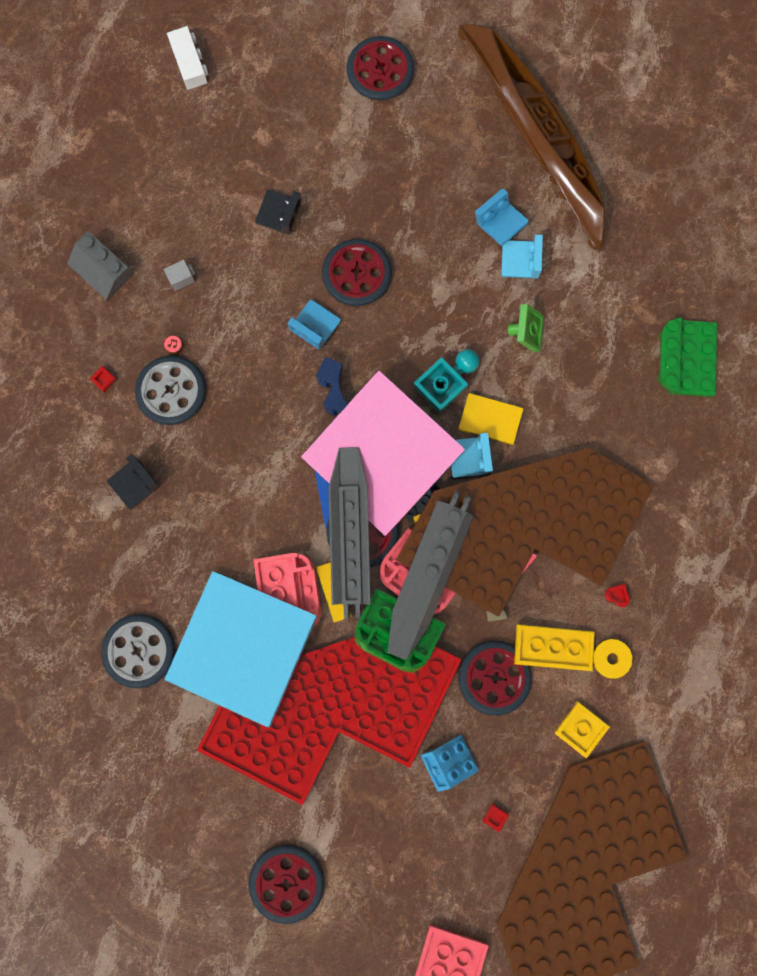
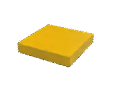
M577 701L554 733L587 758L610 726Z

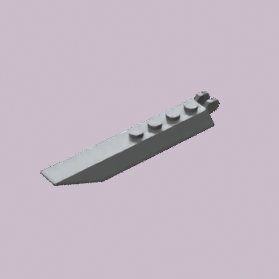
M339 448L329 483L332 605L343 604L344 619L350 618L349 604H356L355 616L357 619H360L362 616L361 604H371L368 485L359 448Z
M456 490L449 504L437 501L392 610L388 653L407 660L430 625L473 519V515L465 511L470 502V496L466 495L460 509L454 507L459 498V491Z

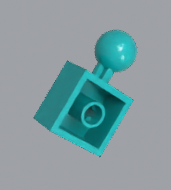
M471 349L460 351L456 356V365L453 368L441 357L414 382L413 389L439 415L467 389L468 384L461 375L463 373H472L478 368L480 359L475 351ZM437 384L439 386L443 384V389H438Z

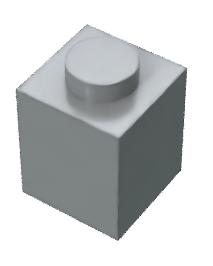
M184 260L164 269L174 291L195 282L192 277L195 273L191 265H186Z

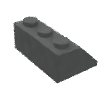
M89 231L75 243L67 263L107 301L133 276L129 268Z

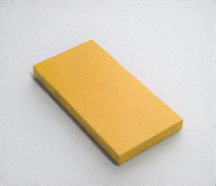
M516 625L514 664L593 671L595 632Z

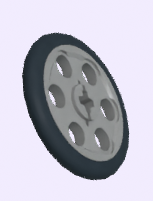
M164 356L153 360L140 372L135 385V398L140 410L150 420L164 425L180 424L193 417L201 408L206 393L205 380L201 371L191 361L179 356ZM173 368L180 369L181 373L178 377L171 376ZM161 373V381L154 382L152 379L153 375ZM192 381L194 386L190 390H185L184 383ZM174 386V393H167L168 390L166 388ZM151 390L157 392V397L153 400L147 398V394ZM182 398L188 399V405L185 408H180L178 405ZM164 403L170 405V410L166 413L160 411V407Z
M144 614L129 615L118 620L106 633L101 648L102 663L109 676L122 686L136 689L149 687L160 681L167 674L175 653L174 640L168 628L158 619ZM136 626H140L143 630L140 637L133 635L132 631ZM152 635H157L160 639L157 646H152L149 642ZM122 636L125 638L126 644L124 647L119 648L116 645V640ZM135 646L137 648H142V650L140 651L141 656L134 655L133 652H135ZM154 654L160 657V663L157 666H153L150 663V657ZM120 656L126 659V665L122 668L116 664V660ZM137 665L143 668V674L139 677L133 673V669Z

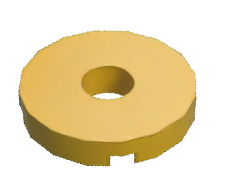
M608 639L600 642L594 649L593 665L602 676L616 679L624 676L629 671L632 665V654L625 643L619 640ZM610 653H614L617 656V661L613 665L607 661Z

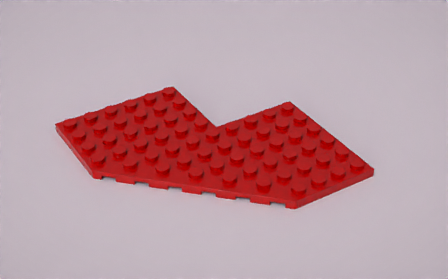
M355 637L300 656L271 727L268 728L219 705L196 751L303 805L338 732L410 768L461 659L434 647L430 658L423 668L416 673L405 672L361 649L356 644Z

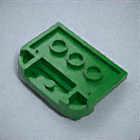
M682 318L670 320L663 327L658 338L660 339L658 382L669 391L668 393L673 395L714 397L716 385L717 323L685 321Z
M376 588L371 597V604H367L356 626L355 642L364 651L405 672L416 673L427 663L446 624L432 618L429 627L407 660L388 653L392 610L397 599Z

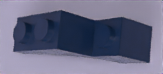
M325 357L316 374V381L323 388H331L323 407L327 414L336 417L348 405L340 391V377L343 365Z

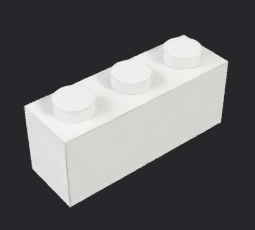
M187 26L168 32L167 35L187 90L206 84L205 76L208 75L205 64L201 65L200 60L203 58L200 49H195L194 44H197L194 33H190Z

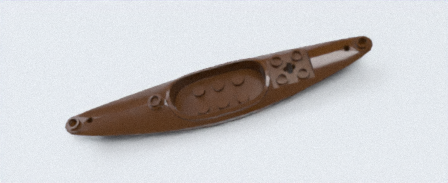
M476 24L460 25L458 30L459 37L468 43L496 86L495 95L502 99V104L538 162L551 175L549 177L550 181L560 189V197L567 200L589 238V246L593 249H601L604 243L605 204L587 160L566 120L539 81L494 29Z

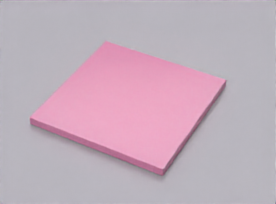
M378 371L301 457L330 483L339 448L358 447L368 485V520L386 536L465 449L385 375Z

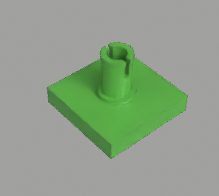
M521 304L519 324H509L508 334L510 336L518 335L517 342L529 350L541 352L544 315L528 304Z

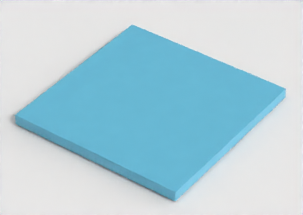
M212 571L164 680L269 728L317 616Z

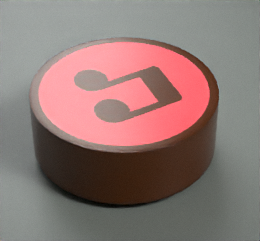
M170 335L165 338L163 346L169 354L176 355L182 351L183 342L180 337Z

